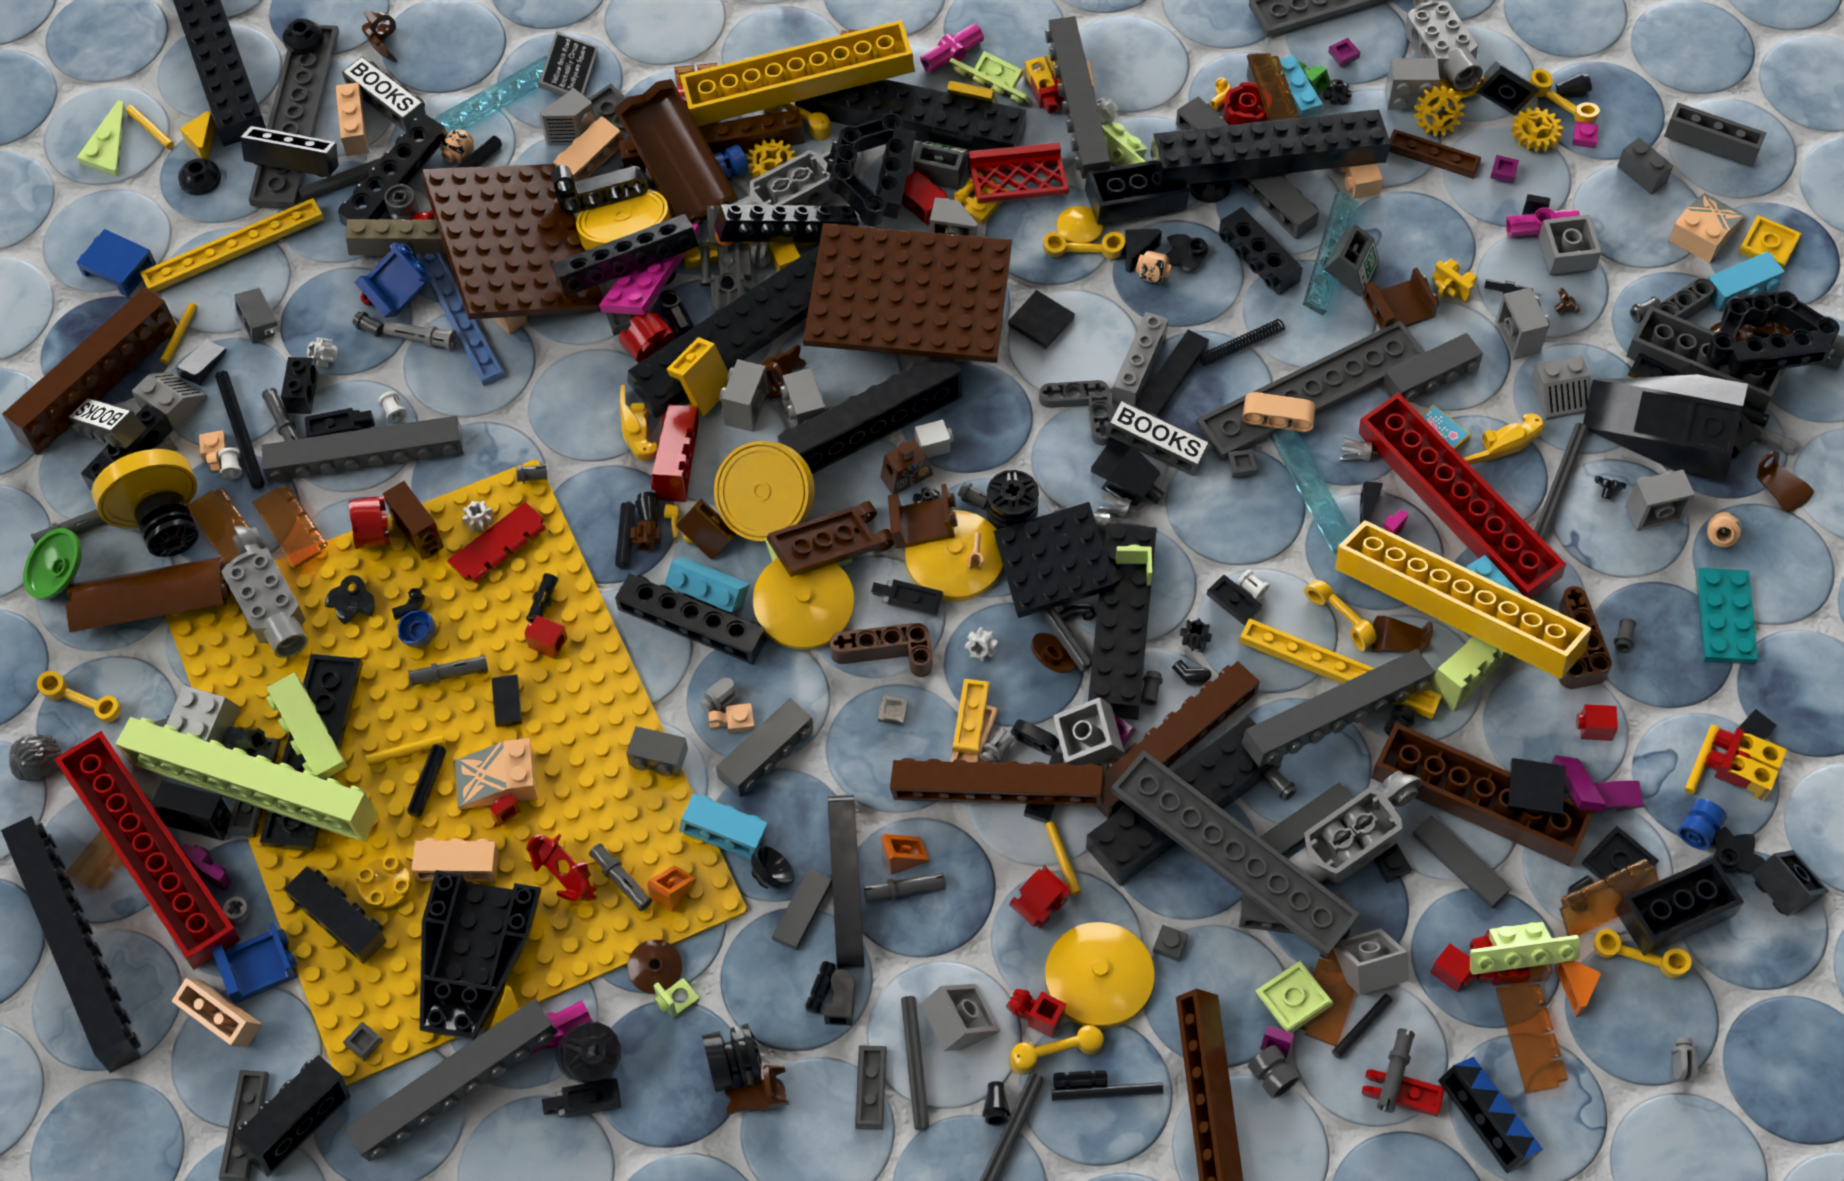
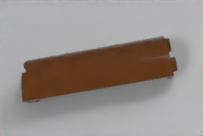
M672 79L654 83L643 94L627 97L614 109L661 195L666 199L674 217L685 214L690 223L699 224L700 226L703 224V220L707 219V206L732 204L738 199Z
M223 556L70 584L67 589L69 602H66L69 632L77 633L92 628L217 605H227V599H230V590L228 584L223 582L226 580L221 571L228 564V561L223 560Z

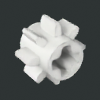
M1104 98L1096 101L1102 124L1106 125L1115 121L1118 117L1116 114L1118 106L1112 99L1106 101Z
M317 337L316 342L309 344L307 356L313 359L315 365L328 368V363H334L337 358V347L332 345V340Z
M471 501L467 508H463L465 515L462 517L463 523L470 526L471 532L474 530H482L484 532L488 525H493L491 516L494 513L492 507H486L485 501L481 503Z
M980 627L977 634L972 631L969 633L967 638L970 641L966 643L965 648L969 649L971 658L976 657L983 661L986 654L989 657L994 655L996 651L993 648L996 647L998 641L994 640L992 636L993 631H983L982 627Z

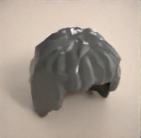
M29 734L12 744L9 753V766L12 774L19 780H39L59 770V766L54 759L60 756L62 752L51 735Z

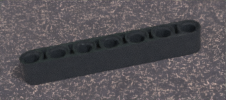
M854 795L828 796L837 969L865 967Z

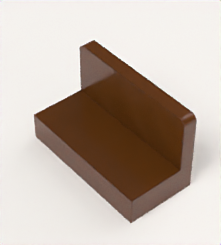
M702 498L676 524V527L710 559H713L736 535L723 522L720 515Z

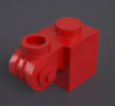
M1015 989L1013 996L1010 997V1001L1006 1004V1008L1012 1015L1028 1020L1029 1027L1053 1038L1065 1016L1066 1003L1042 991L1037 1000H1034L1029 991Z

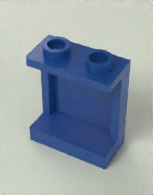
M106 229L93 240V243L80 255L76 262L82 275L88 277L91 273L115 284L120 294L129 297L143 280L140 272L156 264L149 249Z
M392 243L389 246L392 250L367 276H359L354 282L384 317H396L432 279L427 273L428 268L414 258L412 255L413 251L404 243Z
M274 923L269 924L271 931L225 950L222 944L211 948L227 993L234 1004L297 978L293 969L298 967L293 953H287L285 945L289 944L284 930H278Z

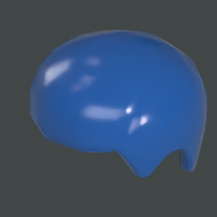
M422 609L411 611L401 618L398 624V637L409 647H424L431 643L436 635L437 627L435 620Z

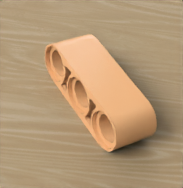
M1252 392L1245 396L1242 418L1244 422L1251 425L1308 432L1314 426L1316 405L1314 402L1306 399Z

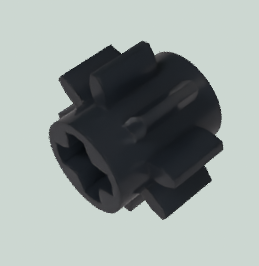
M1200 618L1192 622L1187 620L1186 628H1181L1180 636L1183 637L1182 645H1187L1191 648V651L1199 648L1205 650L1206 642H1211L1212 634L1208 633L1210 625H1205L1201 622Z

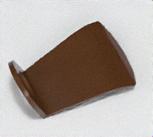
M1772 451L1761 460L1756 478L1774 496L1783 511H1791L1807 502L1814 491L1805 481L1779 466L1780 453ZM1771 457H1774L1773 461L1768 466L1764 467L1767 460Z
M1377 616L1373 623L1376 641L1371 646L1374 652L1392 651L1409 653L1417 649L1422 654L1430 644L1433 624L1432 622H1427L1421 629L1391 617Z

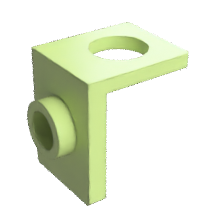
M1139 545L1117 546L1116 563L1146 564L1147 585H1151L1152 547H1141Z
M684 978L667 990H664L659 983L653 985L657 996L654 998V1001L662 1012L667 1010L672 1018H675L699 1000L697 994ZM685 990L688 993V999L684 1003L674 1002L672 996L675 991Z

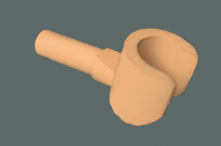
M975 533L973 551L967 561L968 569H970L972 560L979 563L978 570L982 566L983 556L980 554L981 533Z

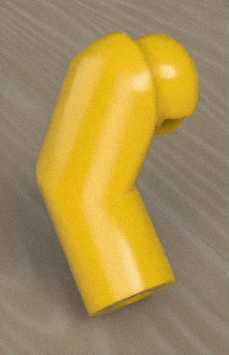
M1219 78L1215 82L1217 96L1209 102L1214 110H1217L1224 104L1225 96L1231 88L1226 78Z

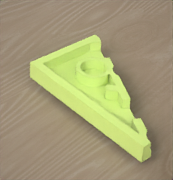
M118 100L79 153L77 160L80 164L114 176L119 174L117 166L118 158L121 156L122 120L125 118L123 101Z

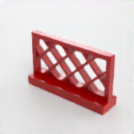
M1060 143L969 151L968 171L972 177L977 203L1069 194V187L1060 155ZM1057 165L1054 171L1045 168V166ZM1034 168L1035 170L1031 174H1029L1028 172L1022 169ZM1011 170L1012 172L1006 176L999 171ZM977 172H988L990 174L986 178H983L979 176ZM1041 172L1049 177L1042 181L1035 176ZM1017 174L1025 178L1021 184L1013 180ZM994 176L1003 181L999 186L990 182ZM1054 179L1061 183L1062 186L1053 187L1049 183ZM1031 181L1039 187L1037 189H1029L1026 186ZM1009 184L1017 189L1008 192L1003 188ZM985 186L993 190L991 194H981V190Z

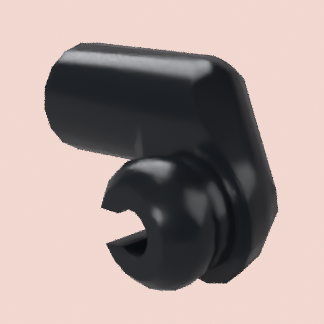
M1182 660L1177 661L1172 666V669L1188 685L1204 684L1211 678V672L1208 668H1189Z

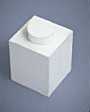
M943 419L915 427V440L927 458L950 452V442L954 441L950 427L946 428Z

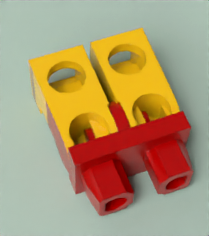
M1046 55V60L1043 56L1027 60L1024 64V77L1030 83L1039 107L1045 108L1048 114L1057 112L1060 107L1059 103L1064 101L1063 97L1058 95L1057 83L1060 82L1059 79L1054 77V61L1050 60V55ZM1040 65V69L1032 70V67Z
M1719 728L1712 744L1725 749L1724 753L1722 754L1711 749L1704 765L1716 770L1715 778L1724 779L1730 784L1741 786L1753 792V797L1764 801L1772 790L1787 749L1751 734L1744 733L1739 728H1736L1733 733Z

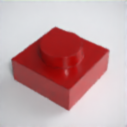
M512 793L497 799L493 806L489 808L494 821L499 827L521 812L518 801Z

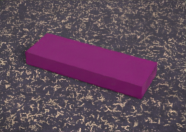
M1555 755L1552 764L1566 766L1565 786L1577 807L1583 810L1603 812L1606 803L1581 761L1577 758Z

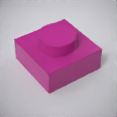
M1576 121L1572 145L1595 148L1599 125Z
M1400 509L1394 516L1392 514L1389 515L1383 523L1384 530L1398 535L1405 528L1409 514Z

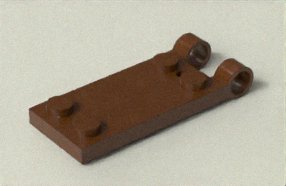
M870 501L770 532L767 536L768 543L790 577L877 549L879 551H886L895 544L889 529H883L872 534L865 524L877 516V511Z

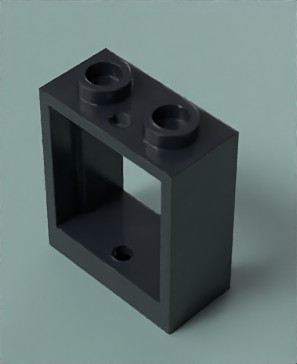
M161 781L151 805L165 826L224 841L228 833L227 829L232 814L220 795Z

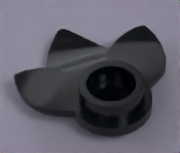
M1186 234L1167 236V241L1173 248L1166 254L1169 259L1168 264L1172 266L1181 265L1184 272L1195 270L1200 265V260L1208 254V245L1202 238H1190Z
M351 575L344 578L340 586L329 591L325 599V607L336 608L338 619L342 624L346 625L356 616L358 611L364 615L373 616L375 600L373 595L366 591L364 581L358 576ZM350 584H356L354 591H348Z
M1723 827L1716 833L1714 843L1717 850L1713 857H1715L1724 872L1740 870L1750 873L1765 862L1761 856L1753 853L1755 847V836L1753 834L1733 836L1726 827ZM1723 857L1728 858L1731 863L1724 861Z

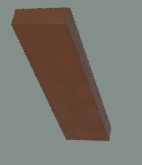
M1396 129L1393 130L1389 139L1391 142L1389 152L1472 179L1482 158Z

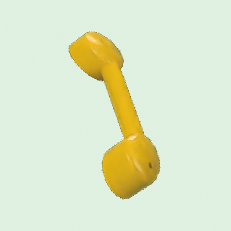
M1544 69L1533 70L1529 81L1539 88L1538 93L1535 95L1536 97H1546L1574 115V120L1577 122L1592 124L1596 121L1600 112L1597 105L1593 103L1574 105L1551 90L1553 78L1548 71Z
M793 103L764 109L768 113H775L783 108L785 110L799 108L801 118L808 121V130L812 138L822 141L828 139L831 135V121L824 113H811Z
M1057 232L1047 233L1043 239V250L1047 255L1054 258L1063 256L1065 252L1102 253L1108 259H1115L1120 257L1125 249V237L1119 232L1106 234L1102 244L1066 243L1064 236Z
M1315 580L1304 588V594L1311 602L1317 605H1324L1329 602L1354 625L1350 629V636L1354 645L1360 651H1365L1376 641V632L1373 625L1368 620L1358 616L1336 596L1327 583Z
M46 671L37 679L38 690L49 700L57 701L66 698L94 710L96 717L104 723L113 722L120 716L122 706L113 696H104L97 701L69 689L66 680L55 671Z
M1611 929L1600 930L1593 939L1594 951L1600 957L1609 959L1616 955H1621L1659 967L1661 972L1669 978H1680L1691 967L1690 955L1685 950L1679 948L1668 950L1663 957L1652 953L1643 956L1639 949L1622 945L1620 936Z
M1085 1025L1078 1030L1077 1036L1035 1047L1031 1043L1021 1042L1015 1045L1011 1051L1009 1058L1010 1067L1018 1074H1028L1036 1067L1039 1057L1076 1047L1087 1055H1094L1102 1049L1104 1037L1101 1030L1097 1027Z

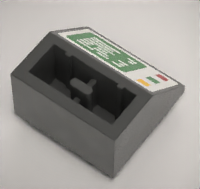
M924 141L919 144L913 161L914 171L918 170L922 175L928 176L932 183L958 188L970 150Z
M1354 224L1339 237L1323 269L1360 297L1364 294L1365 285L1370 282L1379 263L1374 238Z

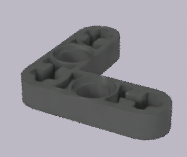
M1091 380L1047 383L1041 386L1039 401L1046 408L1088 406L1092 440L1098 445L1104 446L1108 444L1111 437L1107 435L1101 436L1100 425H1104V432H1106L1112 418L1110 392L1105 382ZM1071 390H1076L1081 395L1077 398H1071L1067 393ZM1095 390H1100L1101 395H1096ZM1047 393H1052L1053 398H1048ZM1096 409H1104L1107 414L1103 417H1098L1094 414V411Z

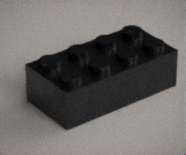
M1153 161L1087 171L1085 192L1097 225L1186 210L1190 193L1187 185L1160 187Z
M1715 857L1623 896L1616 906L1615 912L1643 956L1734 917L1745 902Z
M319 1054L313 1060L307 1061L302 1066L300 1073L292 1080L286 1081L272 1100L264 1102L260 1106L258 1113L250 1121L247 1120L239 1126L234 1138L243 1155L266 1177L271 1175L350 1097L342 1075Z

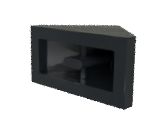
M1125 230V268L1128 273L1136 268L1140 255H1144L1147 251L1154 252L1160 247L1161 230Z

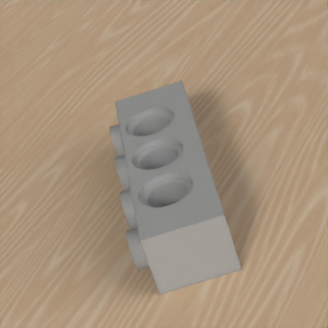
M1145 312L1114 382L1112 403L1119 404L1120 400L1135 405L1139 400L1167 335V318Z

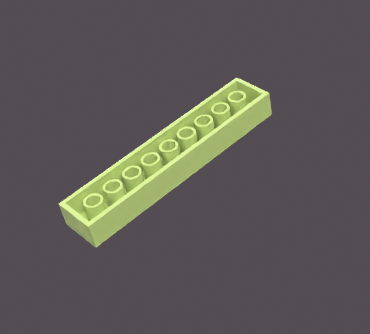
M130 717L115 743L134 767L364 843L379 815L373 807V803L365 795L366 792L359 787L351 786L348 788L331 778H327V780L320 779L310 771L304 770L303 773L295 771L288 764L280 763V765H277L261 755L252 757L242 749L233 748L231 750L215 740L206 742L193 733L188 732L185 735L168 725L160 727L147 718L139 720Z

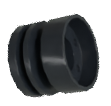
M1006 470L996 474L990 480L987 487L986 513L987 520L997 530L1038 517L1039 490L1033 477L1022 471Z
M167 491L149 496L140 502L135 509L134 517L143 534L145 544L150 554L156 557H171L181 554L190 549L198 540L199 531L183 495L177 492Z
M586 1022L569 1029L560 1038L556 1047V1061L560 1071L568 1079L577 1083H590L608 1077L616 1069L621 1058V1045L617 1035L610 1027L599 1022ZM594 1046L593 1052L596 1054V1057L587 1058L588 1052L585 1050V1047Z
M748 1023L741 1025L743 1038L737 1039L735 1027L730 1028V1041L728 1042L724 1041L720 1031L702 1035L715 1092L733 1088V1075L738 1073L743 1084H748L746 1071L752 1070L755 1082L762 1080L761 1056L756 1037L751 1032Z

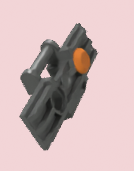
M707 206L708 241L698 243L702 277L699 280L700 286H711L712 315L745 294L744 278L752 280L750 245L742 242H720L714 225L720 206ZM710 250H717V255L719 256V275H711ZM724 281L734 282V286L731 289H724L721 283Z

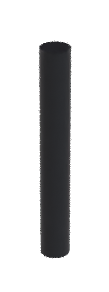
M1384 994L1332 1050L1335 1057L1340 1059L1393 1002V999L1388 994Z

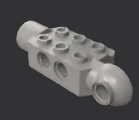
M1413 0L1415 8L1411 9L1407 14L1405 35L1420 58H1437L1439 78L1449 79L1457 90H1466L1476 85L1483 75V70L1476 61L1478 45L1449 2L1442 0Z
M832 143L824 148L822 154L808 150L751 180L750 195L733 204L819 206L836 197V194L828 187L830 173L826 172L829 158H834V154H830Z
M234 526L237 535L233 536L232 539L241 555L235 557L221 572L258 642L269 643L274 654L279 658L293 656L303 650L308 643V638L301 627L306 620L302 610L269 550L261 549L265 547V544L256 527L250 529L245 526Z
M1397 771L1383 782L1384 790L1378 791L1369 787L1304 832L1306 847L1288 860L1319 883L1327 879L1339 884L1403 839L1402 818L1396 812L1395 806L1402 807L1412 801L1418 794V788L1422 780L1414 775H1404L1401 771Z

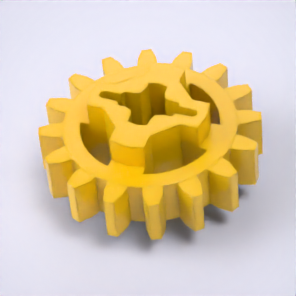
M1444 85L1440 87V90L1436 86H1433L1432 92L1424 90L1425 97L1418 96L1417 98L1420 101V105H1414V108L1418 110V113L1413 115L1415 119L1419 120L1416 124L1420 128L1423 127V131L1427 134L1431 131L1433 136H1437L1438 131L1441 135L1445 136L1447 129L1453 132V125L1461 124L1457 120L1458 117L1464 116L1460 109L1465 106L1462 102H1458L1462 97L1459 94H1455V90L1452 88L1447 91V87ZM1447 98L1451 100L1453 108L1448 106L1449 101ZM1441 108H1443V109L1445 110V111H1443V110H1442V111H1438L1437 114H1436L1435 112H1433V111H1436V110H1440ZM1425 114H1428L1430 116L1429 121L1431 123H1428Z
M1528 107L1526 113L1520 111L1518 117L1514 118L1511 133H1514L1513 140H1519L1518 146L1526 145L1527 151L1530 148H1534L1535 152L1538 153L1539 148H1542L1547 152L1548 147L1555 148L1556 142L1559 143L1563 130V127L1560 126L1561 119L1555 120L1556 114L1552 113L1549 115L1548 109L1542 112L1539 107H1536L1535 111Z
M771 139L770 143L762 140L761 146L755 144V150H749V157H747L749 173H752L753 179L782 165L785 163V160L789 161L795 158V150H791L790 144L784 146L783 140L779 141V143H775L774 139Z

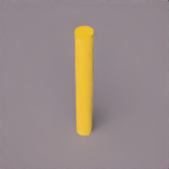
M133 105L126 107L125 111L164 147L171 149L174 146V142Z
M191 302L188 304L160 358L161 363L169 364L198 308L196 304Z
M1710 725L1684 789L1688 794H1694L1706 766L1704 765L1705 759L1709 751L1714 747L1712 742L1720 728L1717 725Z
M440 735L366 755L367 764L369 766L428 750L434 744L445 745L444 737Z
M1049 821L1045 824L1066 883L1070 887L1071 896L1079 895L1081 890L1055 821Z

